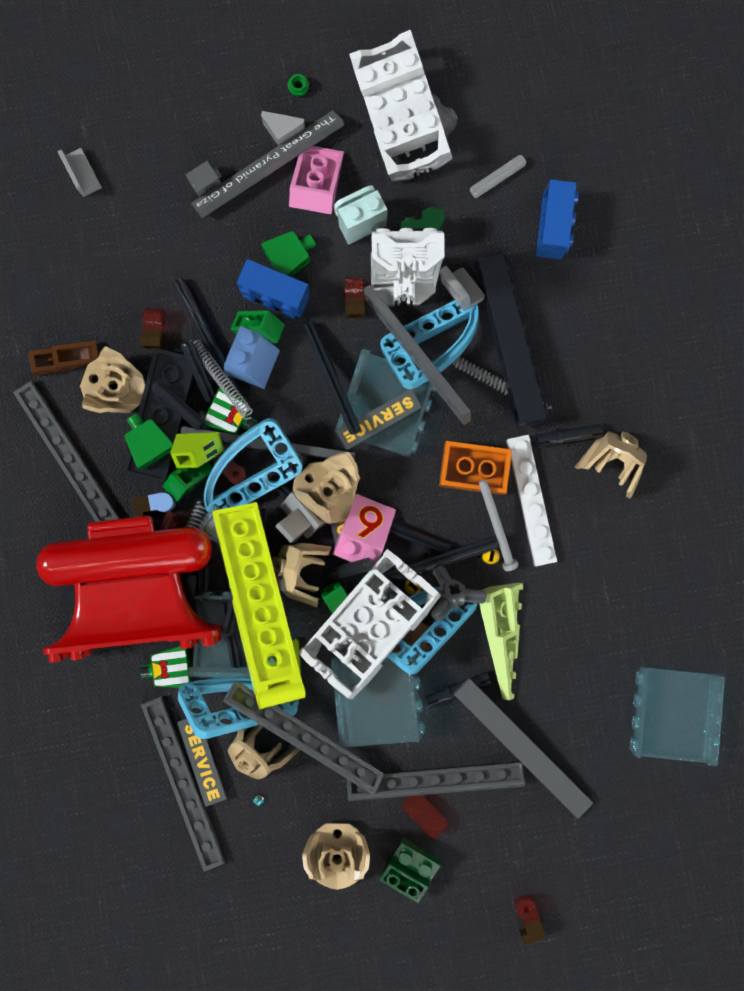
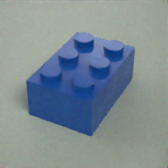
M550 179L543 193L536 248L537 257L561 260L563 255L568 253L569 247H572L574 234L570 232L572 225L574 226L576 221V212H573L574 204H577L579 191H575L576 183Z
M248 259L237 281L238 288L244 299L250 302L257 300L263 303L265 308L273 311L275 308L283 311V315L292 319L295 316L301 318L310 297L307 283Z

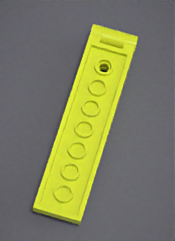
M257 502L215 510L212 512L258 707L259 709H264L305 698V689ZM268 658H273L275 660V664H269Z

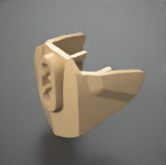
M104 347L99 357L87 365L80 385L84 397L82 407L98 413L108 411L130 413L141 403L145 387L143 375L130 362L126 361L121 353ZM98 376V382L92 383L91 378ZM118 383V388L116 390H112V387H110V385Z
M607 431L604 437L597 439L576 464L575 468L589 469L596 462L594 468L600 473L606 462L618 458L624 462V469L618 477L620 479L619 484L622 486L638 464L626 497L630 499L642 474L647 454L639 447L638 440L629 433L623 431L619 436L616 433Z
M349 452L336 454L323 462L310 463L294 479V495L326 523L339 522L348 517L351 506L354 504L355 493L360 479L357 464ZM305 477H310L311 483L306 482Z
M307 543L282 546L278 557L274 556L271 559L279 591H282L291 599L318 608V598L296 589L309 592L318 591L319 587L311 586L304 582L300 577L302 567L312 563L324 566L325 562L322 559L307 555H329L332 546Z
M262 725L255 726L244 739V733L247 728L238 730L237 737L228 748V754L237 771L255 779H262L273 770L281 768L300 751L298 748L286 751L270 763L282 749V744L279 742L270 752L258 753L254 749V741L257 733L263 728Z
M325 823L314 834L310 835L302 855L303 866L309 875V879H314L328 888L338 890L349 887L358 880L363 879L369 869L370 852L365 836L360 834L358 829L350 823ZM336 829L342 832L339 838H336V835L333 833ZM339 854L341 857L337 859L334 855Z

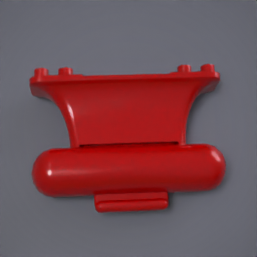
M150 516L91 522L87 526V539L53 542L46 545L37 556L36 569L39 577L46 584L59 587L74 585L75 608L68 630L57 642L43 648V654L49 656L50 663L63 661V658L71 657V660L84 659L85 656L93 654L92 648L158 641H180V648L186 649L200 643V638H202L203 646L216 645V642L222 640L223 624L210 623L200 618L188 603L181 584L180 573L203 569L211 557L212 545L210 539L204 531L197 527L154 531L153 520Z

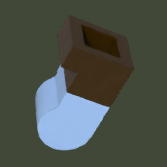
M167 493L131 498L134 517L147 516L146 513L156 511L170 512L176 505V501Z

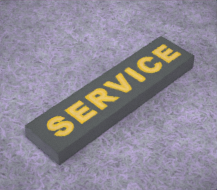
M409 389L357 418L361 427L359 433L349 434L346 425L336 430V433L345 449L348 450L417 411L422 406L413 390Z
M187 718L178 721L177 723L205 807L226 800L227 795L208 739L198 738L194 734Z

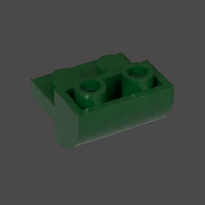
M428 207L422 210L421 219L409 217L401 221L400 229L411 228L413 231H423L425 228H435L437 231H441L444 221V209Z
M403 838L397 848L393 849L379 881L418 903L429 888V883L440 868L442 860Z

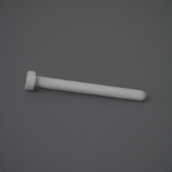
M485 479L480 480L479 486L505 561L502 564L505 571L514 570L519 565L517 560L512 557L488 482Z

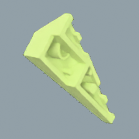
M523 583L485 588L483 591L486 592V601L483 604L479 603L502 699L504 700L514 698V694L511 692L512 679H516V672H513V659H517L520 625L517 624V611L521 610L522 603L518 602L519 590H523Z

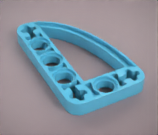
M454 300L403 327L407 332L415 333L413 339L419 344L469 318L468 324L459 339L443 355L432 362L438 371L442 372L463 353L472 341L479 324L478 306L476 304L463 311ZM445 313H452L454 315L450 320L442 318ZM431 322L434 324V327L426 330L423 328L424 324ZM391 333L381 339L382 352L404 388L413 389L428 381L421 370H417L409 355ZM391 343L394 347L390 348L387 344ZM398 358L406 359V362L401 366L394 363ZM407 370L409 375L413 377L411 381L406 377L405 371Z
M268 418L258 423L234 441L220 456L210 472L204 491L205 507L211 517L213 516L212 512L215 511L213 510L214 504L217 506L224 504V498H226L227 504L223 505L222 509L245 505L297 477L302 472V460L276 420ZM266 425H269L270 428L275 427L273 431L276 437L275 440H273L270 432H265ZM261 435L277 462L214 497L215 483L225 466L240 450ZM278 443H284L288 449L284 453H279L275 450V446ZM289 462L297 463L296 470L290 468L286 470V476H284L283 470L289 467ZM272 471L277 472L280 475V479L275 482L270 481L267 477L268 474ZM257 482L261 485V490L253 492L249 489V484ZM237 492L242 495L243 499L240 502H234L231 500L230 495Z
M435 587L434 589L441 595L440 587ZM424 590L409 598L419 606L426 603L428 593ZM478 603L467 604L464 610L461 609L463 605L450 609L442 621H435L412 646L401 639L397 644L400 646L401 651L398 653L390 652L387 658L406 673L416 674L476 610ZM456 613L460 616V620L456 622L451 621L448 615ZM439 627L443 628L446 631V635L442 637L437 636L434 630ZM426 642L431 644L433 649L425 652L420 648V645ZM416 654H418L419 657L416 660V664L409 666L408 660L412 661Z
M213 678L185 683L179 687L178 701L194 734L198 738L209 739L260 725L252 719L242 717V713L234 708L211 713L202 694L227 692L236 680L254 691L251 678ZM299 700L276 706L293 716L297 713ZM199 708L202 710V712L193 713L191 712V709ZM229 719L232 723L223 724L220 720Z

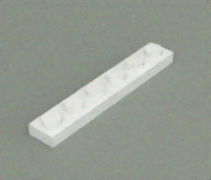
M529 435L507 439L508 449L512 450L511 463L534 566L557 562Z

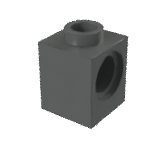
M208 161L185 174L198 197L221 184L219 180L222 177L215 165L211 167Z

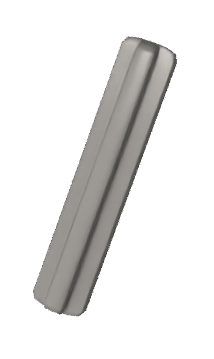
M518 155L470 188L472 196L478 198L526 165L524 157Z

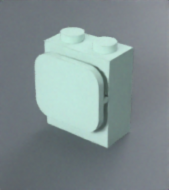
M372 185L340 199L334 205V211L339 220V227L348 245L372 234V232H376L377 229L386 227L387 208L378 190L375 191Z

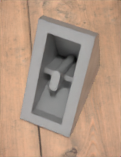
M266 111L261 113L264 126L278 146L305 129V122L302 118Z
M296 509L279 522L276 527L290 543H295L307 531L311 523Z

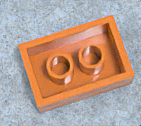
M446 441L444 444L439 487L481 492L479 481L485 479L488 482L491 494H506L512 450Z

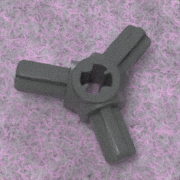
M438 566L433 570V574L441 586L439 588L441 592L440 602L431 613L434 620L442 621L450 609L464 605V602L485 603V591L465 589V585L461 582L451 579L444 566Z

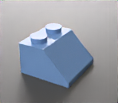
M240 326L225 361L224 372L226 375L265 389L280 350L263 335Z

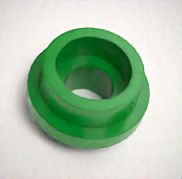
M301 74L293 75L288 81L290 93L294 96L306 94L309 89L308 79ZM296 84H301L302 87H301V88H295V85H296Z

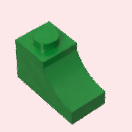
M238 311L230 330L237 334L240 326L263 335L271 343H278L285 324L270 311Z
M207 461L198 468H179L171 473L163 488L178 502L209 477L213 466Z

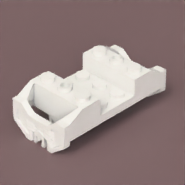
M411 30L399 34L393 41L374 49L358 50L349 54L391 181L409 180L414 178L415 172L419 176L420 172L423 173L425 170L429 172L428 168L430 167L432 170H435L450 161L452 155ZM438 140V150L428 157L418 158L412 163L396 165L391 157L406 153L407 157H409L410 151L421 147L425 151L426 144Z
M381 228L377 229L376 232H372L371 286L387 306H395V301H397V306H400V298L402 302L407 298V306L410 305V298L413 301V306H420L435 294L441 263L445 257L444 233L442 231H437L435 228H425L423 231H413L411 228L390 231L389 229Z
M387 549L373 569L368 572L298 653L324 679H328V682L347 698L353 699L384 666L381 664L407 632L410 629L414 631L441 595ZM395 565L406 578L415 585L418 584L428 593L425 606L423 608L419 607L383 576L382 573ZM322 643L361 678L360 682L347 686L337 678L338 676L332 672V669L316 658Z

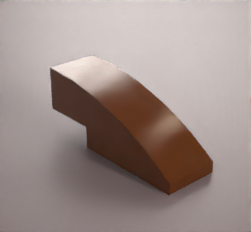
M96 341L51 346L50 349L28 351L32 376L85 367L99 357Z

